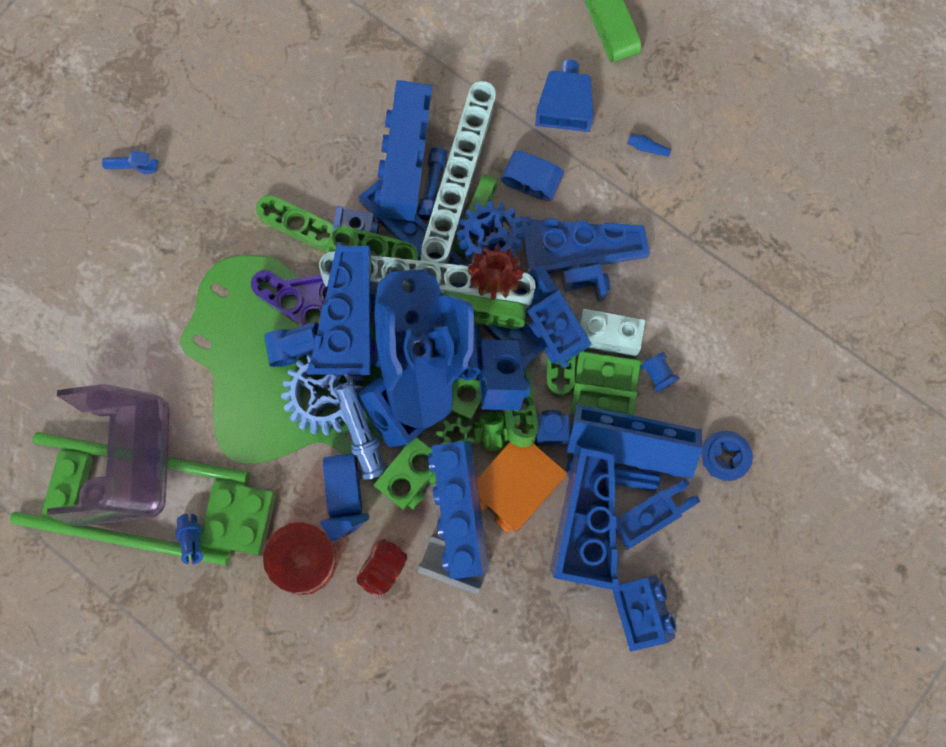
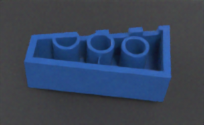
M396 80L392 110L387 109L385 127L390 128L389 135L383 134L381 152L386 153V160H380L378 178H382L383 183L382 186H376L374 204L380 205L379 217L415 222L433 85Z
M578 444L575 446L550 571L555 579L619 591V579L617 578L618 552L616 548L617 523L614 500L616 498L614 454L607 450Z

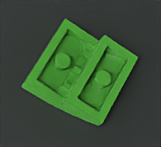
M580 352L577 359L570 414H574L576 404L634 416L641 360Z

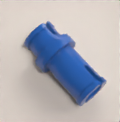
M183 514L177 518L178 527L175 530L176 539L180 541L181 560L184 564H189V555H191L192 564L199 563L203 559L200 544L202 528L198 524L197 516L194 514L190 515L191 521L188 520V514Z

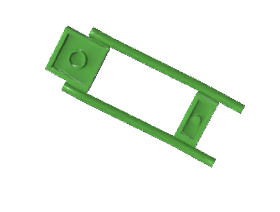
M36 432L34 434V444L59 448L62 451H59L42 509L43 517L13 512L10 517L11 524L181 557L180 543L73 523L74 520H77L93 461L91 456L98 455L215 478L216 481L213 482L202 527V535H200L203 553L201 561L228 566L231 560V550L263 556L277 493L246 487L250 480V472Z

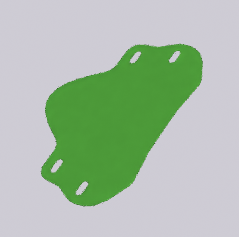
M240 255L225 258L216 263L205 274L199 285L195 311L181 335L180 344L185 354L207 367L213 375V423L215 437L221 451L230 460L240 464L268 462L317 442L326 443L342 454L352 453L353 443L346 439L345 435L349 429L344 421L340 423L342 432L337 433L334 427L330 426V435L325 436L322 426L317 435H313L310 432V426L303 431L299 428L300 421L293 423L290 420L293 412H286L284 410V406L290 401L283 400L281 394L290 391L283 386V381L293 380L288 375V370H294L296 373L300 370L296 362L283 367L269 366L264 335L270 331L280 329L292 330L300 326L259 299L252 291L251 279L257 272L262 270H268L284 281L300 277L279 260L272 257ZM270 280L267 283L262 281L259 284L262 290L266 288L276 296L278 291L272 287ZM217 283L227 289L229 295L223 298L212 292L210 287L212 284ZM295 295L285 296L282 300V307L285 309L294 308L298 303V297ZM310 312L306 317L307 324L313 322L320 323L321 312ZM371 323V339L376 345L375 324ZM201 335L211 342V348L206 350L193 342V337ZM307 355L296 358L297 361L300 360L304 365L309 363ZM372 364L371 374L363 375L364 381L358 386L366 387L374 379L380 378L382 375L381 368ZM314 374L310 378L320 380L326 374ZM341 376L339 379L340 385L348 383L344 376ZM303 386L301 404L306 412L310 406L308 402L311 398V392ZM315 388L320 397L329 396L334 399L328 390L323 391ZM333 406L327 407L321 414L317 413L316 416H329L340 409ZM363 411L371 435L376 437L380 444L383 440Z

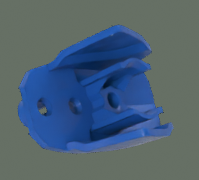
M423 269L389 272L378 282L375 300L376 341L384 384L394 419L405 425L424 429L443 420L452 412V384L468 368V361L473 353V306L464 299L442 295L436 277ZM403 281H407L410 284L408 292H405L402 288ZM408 311L414 318L412 324H408L405 319Z

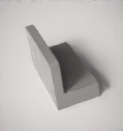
M432 533L417 572L478 595L486 573L482 576L450 579L449 571L444 570L442 563V553L446 551L445 540ZM487 554L488 564H490L492 555Z

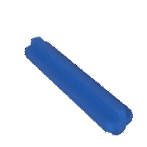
M569 459L566 464L565 472L568 473V477L573 459ZM614 466L616 485L652 491L658 489L660 481L658 473Z

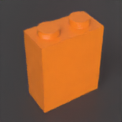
M509 442L477 478L481 511L484 512L488 508L496 516L493 521L504 532L508 533L512 530L516 534L566 478L568 473L534 443L529 447H518Z

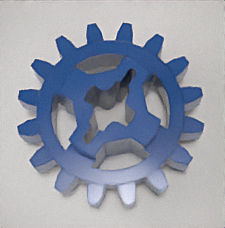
M488 201L487 208H482L478 203L476 204L477 211L475 213L470 210L466 211L468 220H459V225L462 229L457 231V237L460 240V250L466 251L465 255L468 261L476 257V264L479 267L484 261L488 262L489 268H493L494 261H499L504 266L505 257L508 256L511 259H515L514 249H522V241L520 240L524 238V229L521 228L522 220L520 217L515 218V210L513 208L506 212L505 205L502 202L497 208L493 207L492 201ZM503 222L509 226L511 233L508 232V229L503 228ZM471 236H473L474 240L478 241V247L470 240Z

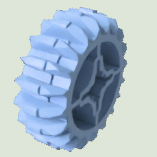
M311 354L307 355V360L309 363L312 357ZM298 360L296 365L300 370L297 373L294 370H288V375L293 380L283 381V386L290 391L281 394L283 400L290 401L284 406L286 412H293L290 420L293 423L300 421L299 428L303 431L310 426V432L313 435H317L321 426L325 436L330 435V426H333L337 433L342 432L340 423L343 421L346 423L333 389L340 385L339 379L341 376H344L347 382H353L357 394L365 388L364 386H358L364 381L363 375H326L323 379L314 380L310 378L314 374H306L309 363L304 365ZM303 386L311 392V398L308 402L310 406L306 412L301 404ZM315 388L323 391L328 390L334 399L329 396L320 397ZM333 406L340 409L329 416H316L317 413L321 414L327 407Z

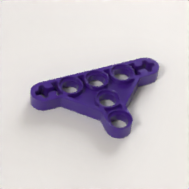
M262 270L257 272L251 279L252 291L259 299L300 327L307 325L306 317L310 312H321L325 301L324 293L328 289L323 282L321 274L284 281L274 273ZM270 280L272 287L278 291L276 296L266 288L262 290L259 284L262 281L267 283ZM287 295L298 297V303L292 309L282 307V300ZM371 339V360H372V356H373V353H374V350H375V347H376L375 342H374L372 339Z

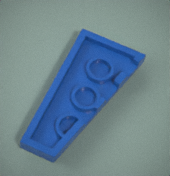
M520 216L522 220L521 228L524 229L523 243L529 273L533 267L541 265L550 274L568 271L569 267L577 264H585L586 267L597 264L606 265L644 259L650 255L643 225L604 223V225L588 224V221L576 220V223L561 222L558 219L550 218L534 220L530 219L531 217Z
M336 246L327 284L328 289L324 304L322 305L317 335H315L312 357L306 374L370 375L371 246Z

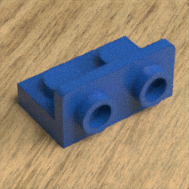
M559 290L527 310L532 318L529 326L537 338L543 337L547 346L543 349L553 364L558 362L566 368L570 365L569 359L593 345Z
M657 575L619 585V591L612 590L630 652L666 644L675 639L674 633L677 631L676 622L673 615L668 613L665 604L667 599L666 589L663 582L658 581Z

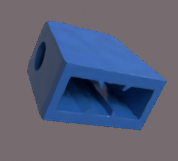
M564 60L561 71H550L548 73L537 107L535 126L590 132L593 120L591 77L587 74H578L579 63L577 61Z

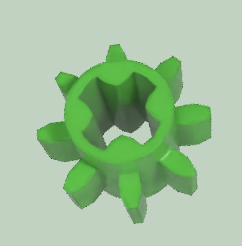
M494 411L487 412L480 417V421L474 422L476 443L483 442V447L489 451L501 450L506 446V441H509L503 414Z
M459 417L456 424L450 425L445 420L446 429L444 432H436L437 437L444 439V442L441 444L451 443V438L448 436H453L455 431H459L461 438L464 439L457 442L471 441V444H475V439L467 437V434L473 430L472 425L464 428Z

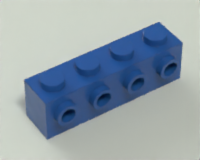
M576 404L569 433L570 440L567 452L574 454L576 444L607 450L614 454V464L621 463L643 470H654L676 477L683 476L693 479L703 449L702 430Z
M471 441L431 446L432 453H429L428 461L430 471L432 473L435 472L437 483L436 486H433V498L435 504L440 505L441 518L437 522L440 538H444L446 551L442 553L443 568L445 571H449L450 579L482 576L489 571Z

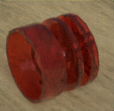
M297 522L289 523L277 529L268 539L263 552V564L270 581L277 587L288 593L302 596L314 594L326 587L334 576L337 567V556L334 546L323 531L315 525ZM305 553H308L307 559L310 561L308 567L302 565L300 569H297L299 564L295 561L298 555L303 557Z

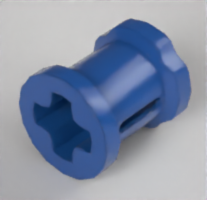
M664 352L655 355L640 365L641 369L646 370L654 382L656 393L680 380V377L674 375L665 360L667 356Z

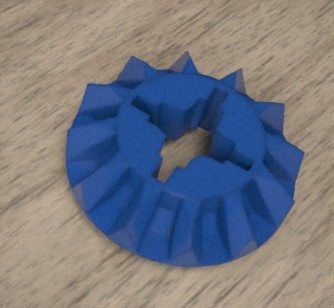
M733 431L714 433L705 441L701 452L702 466L707 469L710 476L722 481H733L743 477L749 471L753 460L752 449L747 440ZM721 448H724L726 452H738L730 459L731 465H728L726 461L720 462V460H715L722 454Z

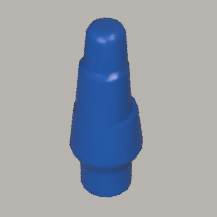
M633 133L629 135L627 144L634 146L638 151L667 157L671 153V149L652 141L651 138L645 135Z

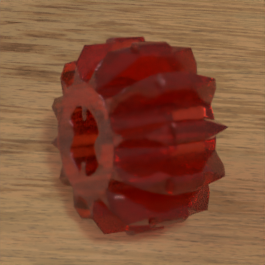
M499 244L494 247V251L484 246L482 248V255L474 253L472 257L473 264H470L468 267V274L472 276L470 278L471 286L479 287L478 293L480 296L489 292L492 300L496 299L497 293L507 298L509 296V289L516 291L519 287L518 280L522 279L523 270L519 268L521 264L519 257H512L513 251L511 247L504 252L500 251ZM495 270H496V271H499V273H498V274H494V273H492V271H495Z
M385 539L379 541L359 570L356 577L357 584L371 595L373 594L379 598L389 592L401 574L407 561V554L393 542L390 543Z

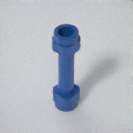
M431 148L428 155L427 163L430 168L424 198L419 200L417 215L423 220H430L441 169H445L448 153L442 148Z

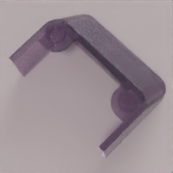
M108 384L57 390L59 398L81 412H92L100 417L110 416L106 476L92 478L83 485L80 491L79 505L48 508L47 515L73 527L149 519L158 516L166 505L170 416L168 402L155 393Z

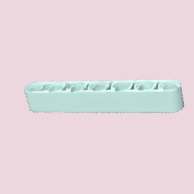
M486 81L475 82L469 90L422 244L421 261L445 264L449 262L459 228V220L463 215L493 113L496 91L494 86ZM469 124H476L478 127H472ZM461 149H469L472 152H464ZM461 174L464 178H456L453 175ZM450 199L456 201L457 204L449 205L445 201ZM438 226H446V227H448L450 230H449V231H446V232H442V231H439V230L437 229V227H438ZM432 252H437L441 254L442 257L439 259H432L428 256V254Z
M335 251L324 254L319 261L321 276L326 287L330 276L328 272L331 270ZM371 255V294L376 295L378 282L389 272L423 269L436 277L441 292H454L515 302L525 306L526 309L529 308L533 301L535 281L528 273ZM407 281L402 282V288L405 292L410 290V284ZM454 282H462L465 284V286L461 288L453 287L451 284ZM492 285L496 290L486 291L482 287ZM521 288L527 291V293L519 295L513 290Z

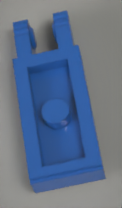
M687 479L682 480L668 490L663 489L616 518V534L626 550H629L682 517V513L701 502L696 495L695 497L688 498L682 505L677 507L670 496L680 493L690 485Z

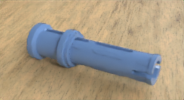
M353 382L341 384L333 390L353 440L352 453L357 455L362 468L360 475L362 479L378 477L388 468L387 463L383 462L378 450L379 441L371 435Z

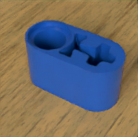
M513 151L501 176V181L508 187L537 199L552 201L564 176V171L556 164L523 151Z
M350 453L323 457L326 503L329 516L362 513V497L356 455Z

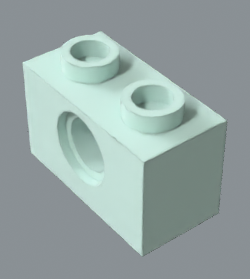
M583 309L580 324L593 344L586 348V350L636 358L641 350L645 320Z

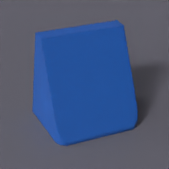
M368 513L333 516L322 520L320 524L331 542H335L352 534L366 523L370 516Z

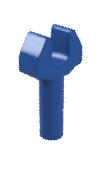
M131 151L130 157L103 158L102 166L104 169H135L143 174H153L157 172L158 160L150 159V153Z

